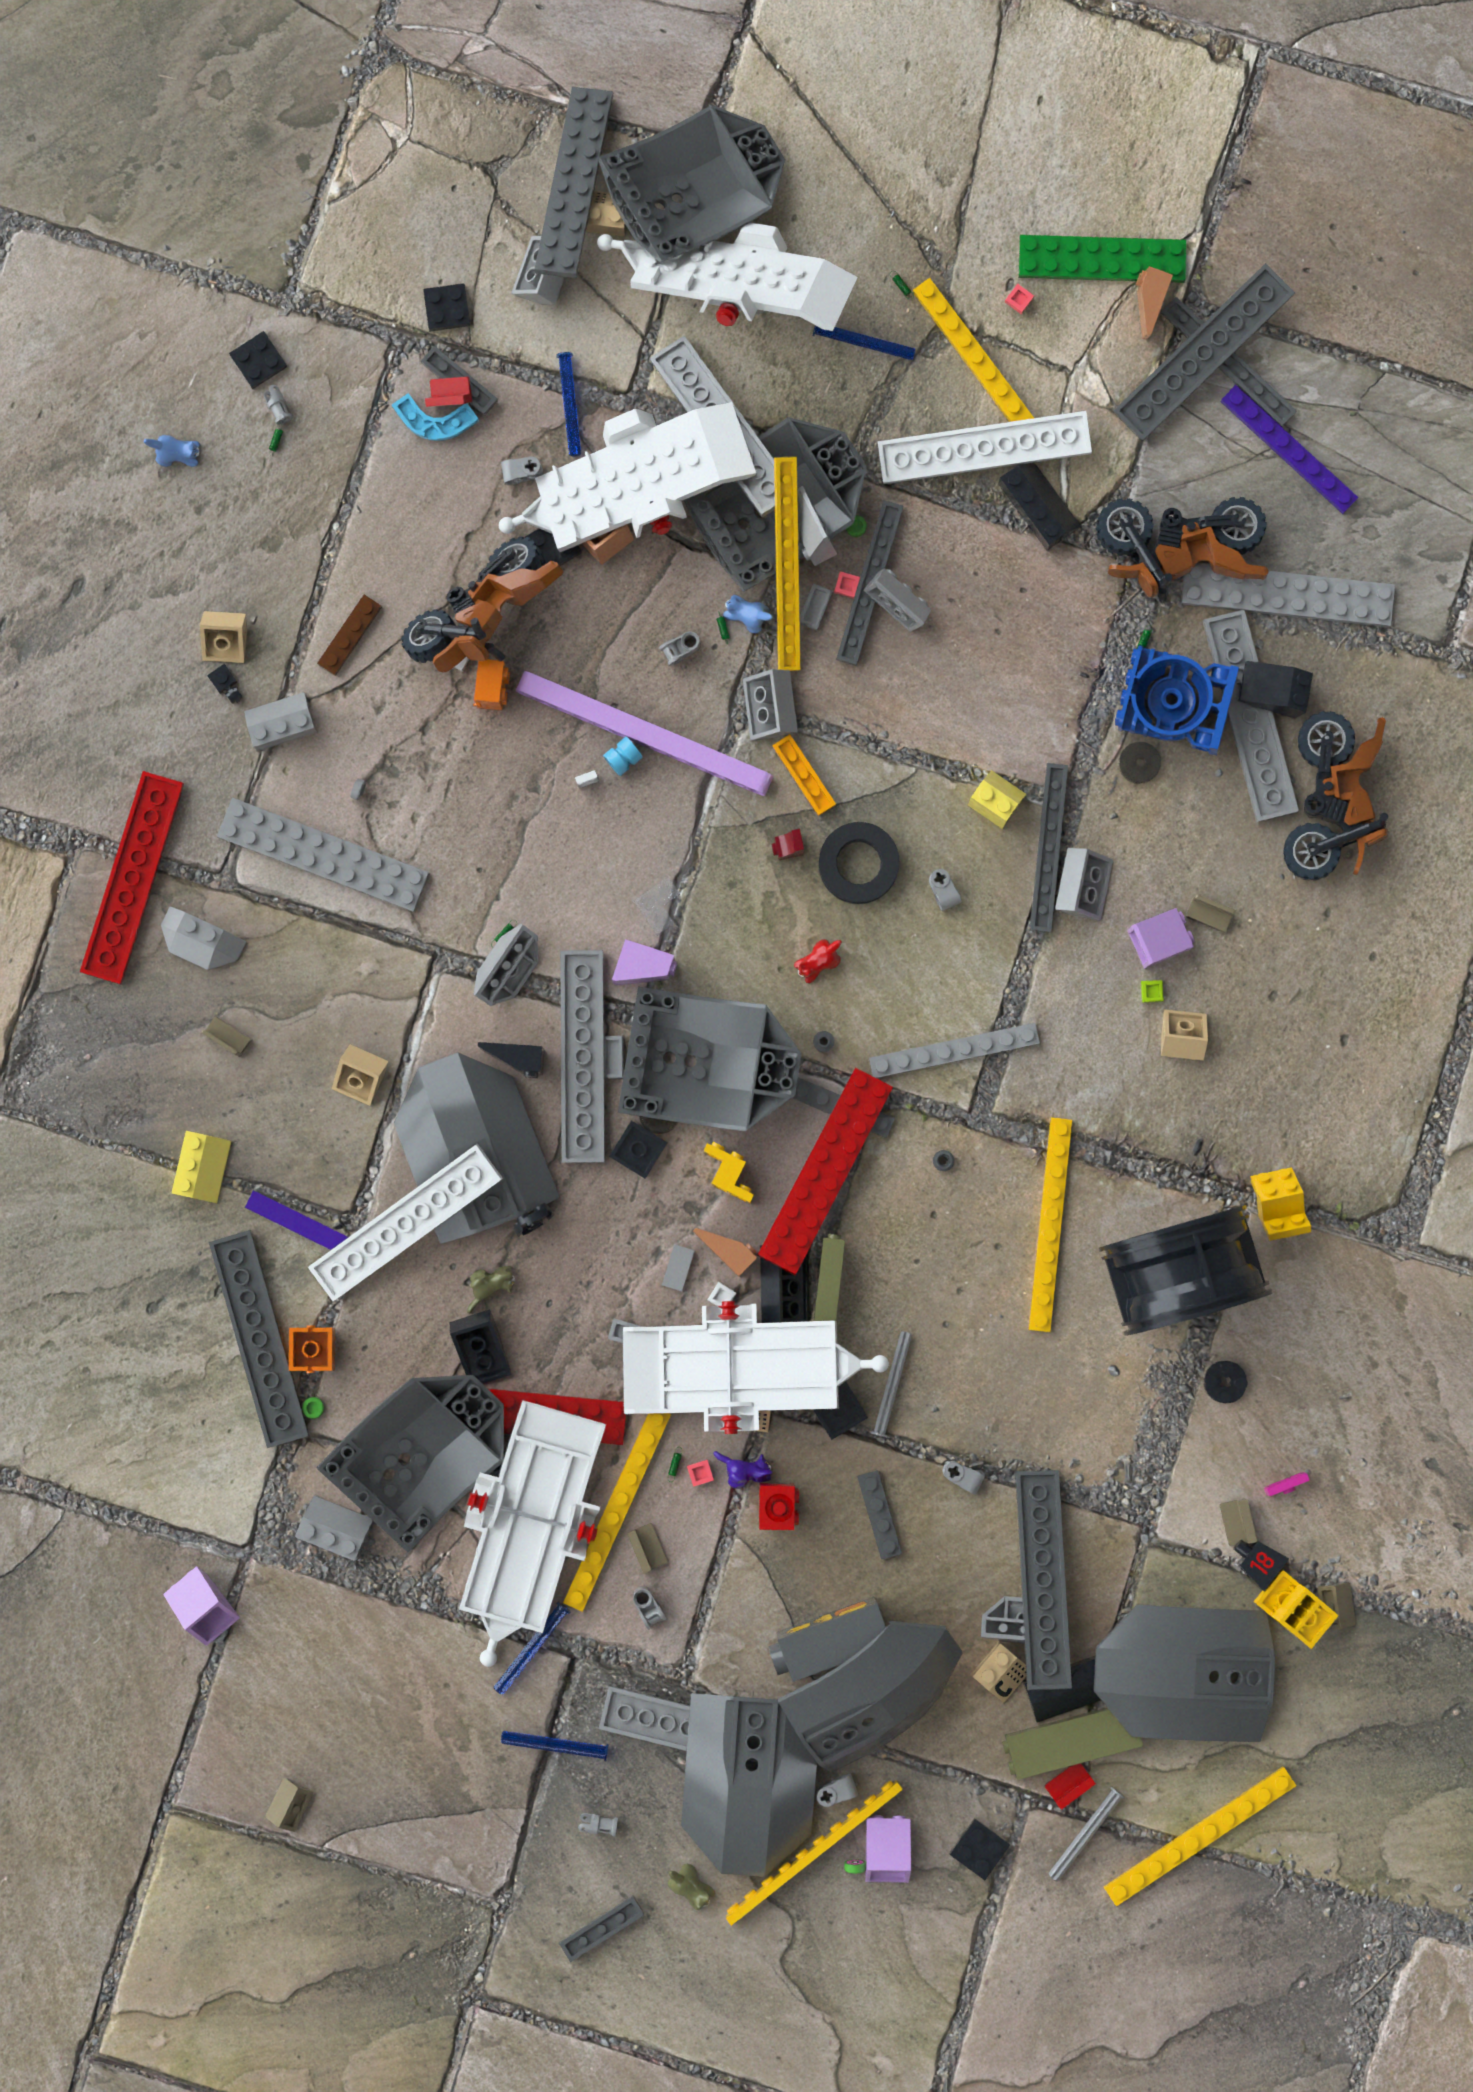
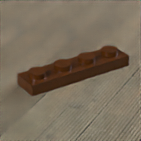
M364 594L317 664L336 676L382 606Z

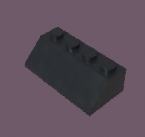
M1035 462L1017 465L1000 477L998 485L1046 551L1081 527Z
M808 1252L796 1275L760 1257L762 1323L810 1322Z
M1096 1655L1070 1664L1072 1689L1027 1690V1679L1022 1681L1036 1722L1101 1701L1094 1692Z

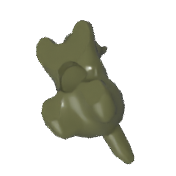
M511 1266L500 1267L492 1274L487 1273L484 1269H480L471 1275V1288L473 1289L475 1299L469 1304L467 1313H472L482 1299L489 1297L499 1289L507 1290L508 1293L512 1294L515 1277L512 1275Z
M683 1864L679 1873L669 1871L671 1878L668 1880V1887L675 1894L685 1896L695 1910H700L701 1907L709 1905L710 1897L714 1896L715 1891L711 1886L702 1883L698 1879L693 1865Z

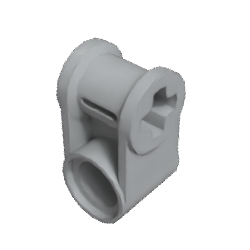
M529 456L501 462L505 485L535 480L536 477L543 474L542 465L535 457ZM531 465H535L534 471L530 472Z
M689 631L663 643L659 649L664 652L668 659V666H673L699 651L701 643L699 636ZM694 638L696 644L693 647H687L685 645L687 639Z
M944 869L935 870L929 877V885L939 908L943 912L962 903V900L948 872ZM937 875L939 877L943 876L944 880L942 881V884H940V882L934 881Z
M955 1461L945 1463L942 1469L944 1477L974 1495L977 1494L985 1478V1475ZM956 1466L958 1474H953L950 1477L951 1473L948 1471V1469L954 1468Z
M645 1586L638 1587L633 1593V1602L639 1611L642 1621L649 1630L657 1622L667 1620V1617L651 1590ZM640 1592H645L649 1596V1599L644 1603L639 1602L636 1598Z
M846 1774L819 1786L815 1795L820 1805L829 1807L839 1802L850 1800L858 1796L859 1793L852 1775ZM823 1791L831 1793L829 1800L825 1801L824 1798H820L823 1796Z

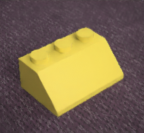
M186 1131L172 1194L217 1203L232 1141Z

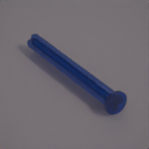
M815 325L812 335L815 336L816 334L908 360H913L916 352L911 347L837 327L830 331Z
M561 352L556 354V358H559L569 456L576 457L581 455L571 362L573 353Z
M560 1602L556 1603V1608L546 1620L543 1633L536 1632L494 1685L493 1688L497 1693L503 1695L566 1614L571 1613L566 1606Z
M503 1731L501 1734L502 1744L601 1758L607 1761L609 1744L603 1746Z

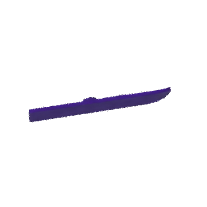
M254 1190L245 1205V1208L330 1250L348 1238Z

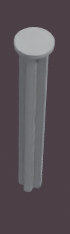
M905 1331L900 1333L874 1432L871 1431V1434L887 1438L885 1433L910 1345L911 1333Z
M1112 1786L1110 1788L1111 1792L1050 1870L1049 1876L1055 1881L1060 1880L1121 1798L1125 1799Z

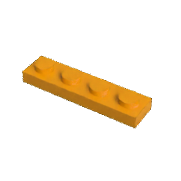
M790 734L772 745L818 817L836 806L835 801Z

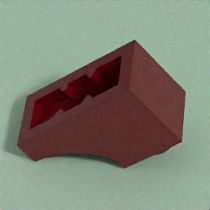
M800 829L791 830L787 834L777 836L774 839L775 843H771L773 855H778L779 860L804 855V845Z

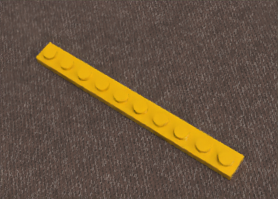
M928 278L914 288L913 293L1007 420L1013 422L1034 419L1033 415L933 281Z
M774 457L778 670L795 671L800 670L797 457Z
M1050 1118L1028 1330L1050 1332L1072 1127V1120Z
M648 1413L596 1528L598 1530L595 1541H590L586 1550L585 1561H581L563 1601L564 1604L583 1612L671 1413Z
M1281 1767L1104 1886V1889L1117 1907L1296 1787V1784L1286 1769Z
M890 1780L885 1783L878 1795H870L864 1800V1806L859 1810L856 1807L847 1814L848 1818L844 1822H836L830 1827V1833L825 1837L822 1834L812 1842L814 1845L810 1849L804 1848L797 1853L795 1861L791 1864L789 1862L783 1864L778 1869L779 1873L776 1876L772 1877L770 1875L761 1882L763 1885L757 1891L752 1889L744 1896L745 1900L742 1903L738 1904L736 1902L727 1909L728 1914L726 1915V1920L732 1926L902 1791L903 1788L897 1780L894 1782Z

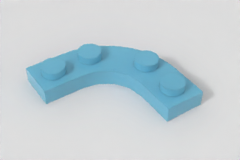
M409 393L392 404V408L406 427L419 437L428 440L443 441L452 439L479 422V418L468 403L463 404L451 414L442 418H433L426 415L420 410Z

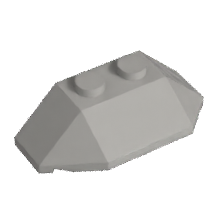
M171 906L161 923L169 952L206 970L238 961L246 944V941Z
M520 924L501 936L477 971L473 995L489 1006L515 998L538 964V935L523 924Z
M1004 1596L982 1615L981 1638L1025 1644L1022 1598Z

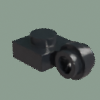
M225 664L207 675L220 694L228 690L225 695L232 704L240 702L239 699L242 698V695L236 687L231 688L237 681Z

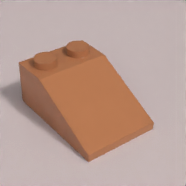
M1150 266L1145 271L1142 270L1136 282V285L1139 286L1137 296L1141 333L1144 340H1147L1153 332L1173 276Z
M626 524L582 544L602 565L631 543L634 538Z
M698 1228L693 1230L738 1277L757 1259L755 1256L757 1251L749 1243L744 1245L741 1242Z

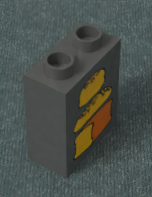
M873 1596L778 1631V1643L770 1645L769 1652L777 1675L789 1672L794 1682L844 1663L875 1639L886 1626Z

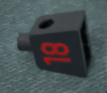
M1240 1540L1233 1549L1242 1556L1237 1563L1238 1566L1262 1591L1266 1590L1289 1560L1288 1557L1259 1541L1249 1546L1243 1540Z

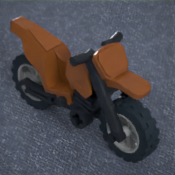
M1231 497L1228 501L1223 500L1219 506L1215 507L1211 516L1186 519L1182 517L1178 509H1166L1161 519L1157 544L1152 550H1149L1147 545L1153 532L1152 515H1149L1148 508L1146 506L1143 507L1139 501L1134 502L1130 498H1127V500L1117 499L1114 503L1113 501L1108 503L1107 507L1102 509L1098 517L1096 531L1097 538L1101 541L1102 547H1106L1108 552L1112 554L1113 552L1117 553V556H1131L1132 560H1135L1137 564L1132 566L1110 565L1108 574L1117 578H1138V583L1145 594L1152 598L1158 595L1160 602H1165L1167 599L1166 588L1168 583L1191 572L1192 568L1200 561H1208L1212 571L1216 574L1242 580H1264L1267 578L1269 572L1267 567L1247 564L1241 556L1246 554L1247 551H1253L1256 546L1260 545L1267 527L1265 513L1261 512L1262 508L1259 505L1256 506L1253 500H1245V497H1240L1239 499ZM1120 516V522L1113 520V518ZM1248 517L1252 523H1246V518ZM1136 519L1139 525H1134L1133 520ZM1109 524L1119 528L1110 531ZM1243 528H1253V531L1249 535Z
M529 537L512 538L509 542L502 543L499 549L496 548L494 550V554L489 557L490 562L478 574V580L476 582L471 581L468 584V589L464 590L462 587H455L448 592L446 599L455 612V619L459 622L458 626H456L452 618L445 611L433 609L430 612L428 610L423 615L416 616V619L408 624V628L404 629V636L401 637L402 647L415 662L426 663L427 661H433L437 670L443 673L454 668L465 657L470 660L485 661L488 659L489 654H491L498 661H503L505 655L493 643H486L492 637L503 618L500 614L503 604L506 602L516 606L524 605L563 575L564 571L554 561L541 566L544 562L543 554L536 543Z
M1322 711L1310 716L1300 728L1298 748L1302 754L1301 756L1311 766L1314 765L1318 768L1316 790L1305 799L1304 812L1310 818L1321 816L1323 821L1336 824L1343 832L1339 834L1334 833L1329 827L1323 826L1320 823H1305V825H1300L1291 831L1284 844V861L1288 869L1298 878L1316 881L1327 877L1335 870L1339 863L1342 848L1353 843L1357 844L1358 859L1353 874L1358 875L1365 846L1370 847L1388 837L1389 831L1385 828L1389 817L1388 814L1382 813L1379 820L1374 821L1375 813L1373 812L1369 795L1359 784V776L1361 773L1370 771L1383 744L1385 718L1380 717L1377 720L1375 736L1362 743L1351 761L1346 764L1343 763L1349 759L1354 750L1355 732L1351 723L1343 715H1338L1332 711ZM1327 725L1325 734H1322L1317 729L1320 726ZM1330 726L1335 727L1339 731L1333 734L1329 731ZM1314 731L1321 737V739L1310 740ZM1342 735V743L1333 741L1336 736ZM1320 743V748L1317 752L1311 744ZM1332 745L1340 747L1334 754L1331 749ZM1312 802H1317L1316 810H1311ZM1312 836V842L1309 844L1302 840ZM1316 837L1322 839L1321 841L1315 843ZM1299 842L1306 848L1305 851H1296ZM1307 854V857L1305 858L1303 863H1301L1298 860L1297 855ZM1317 857H1323L1326 860L1321 865H1318ZM1310 860L1314 862L1315 867L1305 865Z

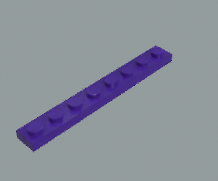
M1237 385L1221 399L1220 402L1342 514L1358 499V496Z

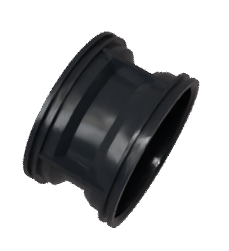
M1246 1205L1099 1247V1252L1105 1251L1106 1256L1101 1258L1106 1262L1123 1319L1121 1325L1128 1326V1330L1123 1331L1125 1336L1180 1323L1272 1294L1271 1289H1265V1286L1270 1283L1265 1281L1246 1220L1249 1218V1214L1243 1216L1242 1213L1243 1210L1247 1209Z

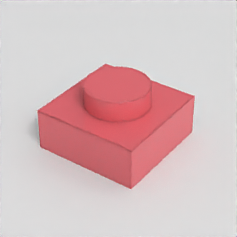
M1017 284L1005 299V303L1022 314L1034 299V295Z
M840 571L834 593L854 599L860 577Z
M708 1459L687 1466L693 1487L714 1480Z

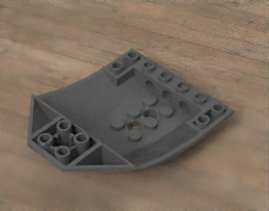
M709 104L707 108L680 123L642 141L602 155L598 158L613 205L631 235L661 263L713 242L769 211L773 206L785 158L765 125ZM675 194L680 195L683 202H675L672 196ZM655 204H662L665 209L661 210L657 208Z
M787 417L758 437L773 459L774 457H797V490L801 486L804 487L830 540L854 523L867 466L845 432ZM736 481L720 484L684 500L696 528L716 560L743 592L776 574L775 510L769 513L765 519H759L756 516L757 509ZM746 520L749 523V528L741 529L738 526V522ZM798 543V560L804 557L801 550L805 548L803 543Z
M638 986L618 1113L714 1128L747 1131L795 1096L802 1053L765 1004L702 997ZM672 1052L676 1057L675 1062L667 1064L663 1059L664 1054ZM693 1055L696 1058L697 1063L694 1067H687L685 1065L684 1059L686 1056Z
M459 1052L418 1067L394 1121L417 1187L477 1143L503 1178L434 1228L440 1244L484 1231L520 1217L543 1203L547 1204L560 1198L512 1075Z
M474 1375L411 1378L367 1415L316 1468L404 1550L409 1552L475 1486L480 1472L489 1475L503 1463L504 1404ZM403 1453H408L410 1461L405 1465L400 1464L398 1461L399 1456ZM387 1469L394 1470V1476L391 1479L383 1477Z
M1137 1604L1096 1646L1094 1692L1132 1737L1194 1741L1260 1742L1274 1697L1275 1653L1267 1613L1261 1610L1206 1609ZM1212 1671L1218 1673V1680L1215 1683H1211L1209 1680V1674ZM1233 1672L1237 1673V1681L1235 1683H1232L1230 1680Z
M889 1621L890 1625L850 1659L819 1679L778 1699L780 1706L801 1742L821 1767L834 1772L876 1751L909 1729L930 1710L943 1693L963 1654L961 1648L945 1626ZM866 1718H873L869 1723L862 1722Z
M691 1693L681 1826L721 1874L765 1877L811 1836L817 1762L801 1742L780 1706L778 1699ZM751 1736H756L760 1740V1745L756 1749H751L747 1745V1740ZM750 1758L758 1761V1768L755 1771L746 1769L745 1763Z

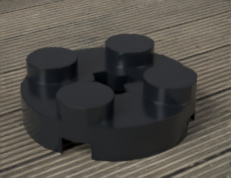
M543 1203L537 1206L532 1214L528 1215V1213H525L516 1219L517 1223L513 1225L516 1235L520 1237L521 1233L523 1236L544 1225L543 1219L546 1217L550 1220L554 1216L550 1206Z
M1231 1361L1213 1363L1208 1367L1204 1375V1389L1207 1395L1212 1400L1224 1404L1239 1400L1245 1393L1248 1385L1244 1370L1238 1364ZM1221 1377L1230 1378L1229 1387H1221Z

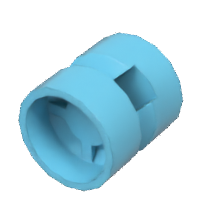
M624 737L617 743L616 749L611 748L603 755L619 776H622L629 770L630 764L635 765L643 758L639 750L627 737Z

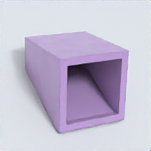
M1177 908L1136 923L1127 930L1144 969L1194 947L1192 944L1194 943L1193 935L1190 931H1186L1184 915L1181 911L1178 912Z
M625 939L612 981L615 985H627L669 980L670 975L674 976L677 962L672 954Z
M197 1566L163 1594L183 1628L206 1646L240 1618L210 1577Z
M881 1815L867 1818L865 1882L909 1883L911 1873L910 1819H905L904 1816H893L891 1819L884 1818Z

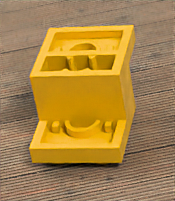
M715 1142L712 1145L707 1143L704 1153L722 1162L711 1183L712 1186L750 1204L754 1197V1194L751 1193L752 1189L743 1184H740L739 1187L735 1186L746 1165V1162L743 1161L744 1156L734 1151L729 1154L724 1151L725 1147Z
M1292 1167L1250 1176L1251 1184L1257 1196L1258 1216L1269 1241L1311 1232V1225L1305 1214L1304 1193Z
M1283 1569L1280 1570L1266 1590L1262 1591L1253 1601L1310 1649L1313 1648L1339 1616Z

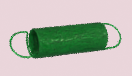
M897 273L892 280L902 293L908 296L912 292Z
M275 429L269 446L270 451H277L283 430Z
M720 616L716 620L721 638L726 641L730 637L725 618Z
M1143 631L1136 649H1138L1139 645L1143 646V648L1146 647L1151 635L1150 631Z
M510 922L493 941L498 942L501 936L514 929Z
M675 1452L668 1474L674 1476V1479L682 1453L680 1455Z

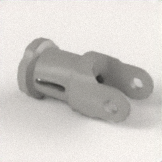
M270 385V392L266 391L264 393L266 404L276 418L275 423L277 425L285 424L293 416L288 412L284 404L286 401L278 386Z
M581 1814V1821L590 1823L580 1824L578 1829L581 1832L596 1835L598 1833H605L616 1837L617 1817L610 1819L603 1818L598 1814Z

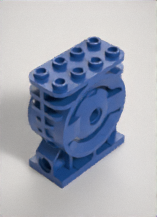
M1140 645L1138 649L1134 648L1131 656L1133 669H1128L1125 685H1128L1127 690L1123 689L1120 699V705L1123 707L1122 710L1117 711L1115 726H1118V730L1128 731L1131 734H1141L1144 737L1149 736L1163 741L1187 739L1192 748L1217 756L1239 667L1233 665L1229 667L1213 663L1203 669L1197 662L1185 656L1172 655L1165 651L1159 652L1153 648L1150 650ZM1171 666L1169 676L1158 680L1151 687L1148 694L1149 710L1154 718L1157 719L1156 726L1151 725L1152 719L1147 714L1144 705L1145 693L1155 679L1165 674L1166 667ZM1191 671L1193 673L1191 682L1196 687L1199 695V707L1189 722L1179 726V729L1174 731L1175 724L1189 718L1195 707V692L1186 681L1188 673ZM1212 687L1224 689L1222 701L1218 704L1212 703ZM1174 695L1178 701L1176 704L1170 705L1166 702V698ZM1210 713L1217 715L1214 730L1203 727Z

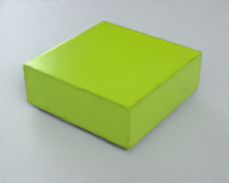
M1163 980L1140 982L1142 1003L1164 1001Z

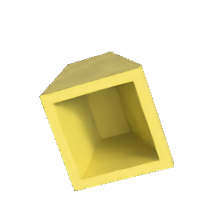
M991 771L971 796L968 806L1003 829L1026 794Z

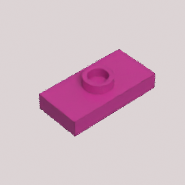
M1300 1472L1265 1486L1264 1491L1267 1496H1272L1282 1491L1283 1494L1295 1491V1486L1310 1480L1307 1473Z

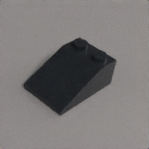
M1246 661L1238 701L1296 719L1307 712L1313 673L1296 667Z
M478 1042V1047L482 1051L524 1074L525 1078L537 1079L538 1075H543L545 1050L542 1046Z
M490 1309L449 1322L450 1336L466 1375H474L482 1384L512 1375Z

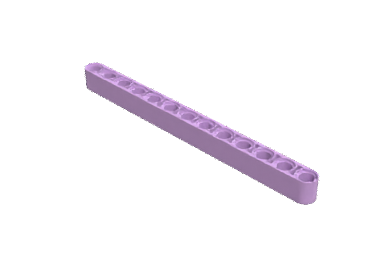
M524 671L516 688V692L623 738L627 737L630 741L756 794L766 796L774 777L768 772L533 673Z

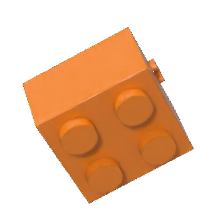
M492 659L478 661L474 694L475 703L473 706L502 711L503 705H507L508 692H506L505 684L510 682V672L504 661Z
M307 1325V1328H289V1371H306V1373L335 1371V1328H315V1325Z

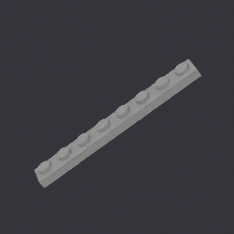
M1031 1023L870 1057L869 1062L872 1076L881 1078L1040 1043L1036 1024Z

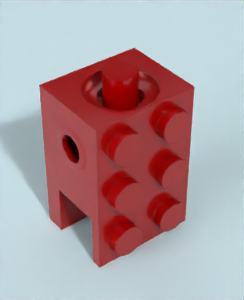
M760 1483L759 1530H794V1525H799V1512L795 1510V1503H799V1489L795 1488L794 1483Z

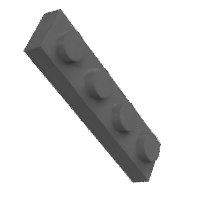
M435 345L421 360V363L439 379L468 376L470 378L472 402H469V404L483 416L498 402V399Z
M878 1470L857 1476L881 1560L902 1554Z
M632 1895L560 1941L559 1945L569 1961L572 1962L644 1916V1912Z

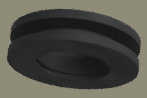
M852 822L842 825L834 830L822 845L819 856L820 877L828 891L844 902L866 904L876 901L891 889L896 880L900 862L898 849L889 834L874 824ZM854 842H862L872 846L878 852L881 860L878 875L870 882L864 884H854L847 881L840 874L837 867V858L841 850Z

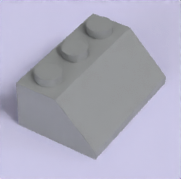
M531 236L511 294L542 305H555L566 277L535 273L541 236Z
M801 486L797 490L798 543H803L805 547L801 550L806 560L811 559L814 566L837 555L813 503L804 487Z
M884 568L878 571L863 591L908 631L911 632L921 627L931 612V609L927 607L928 603L920 597L917 598L908 585L902 584L896 579L895 573Z
M771 669L743 678L750 740L779 738L798 733L790 670Z
M305 692L244 711L249 735L256 751L317 733Z
M1068 848L1055 910L1068 915L1101 921L1113 859L1089 849Z
M314 1495L303 1515L295 1537L356 1561L359 1558L373 1520L368 1516Z

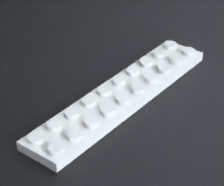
M1086 411L878 441L883 484L1092 454Z
M477 1143L308 1268L331 1300L335 1301L503 1178Z

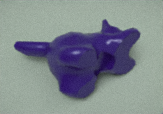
M717 1451L713 1452V1455L718 1460L726 1463L729 1477L728 1484L735 1489L745 1487L749 1480L755 1482L771 1480V1465L764 1458L763 1454L760 1455L757 1461L752 1463L732 1460Z

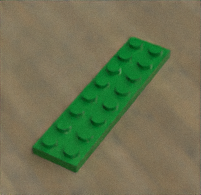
M1020 235L1018 278L1137 281L1142 270L1145 271L1150 266L1172 274L1170 283H1185L1186 240Z

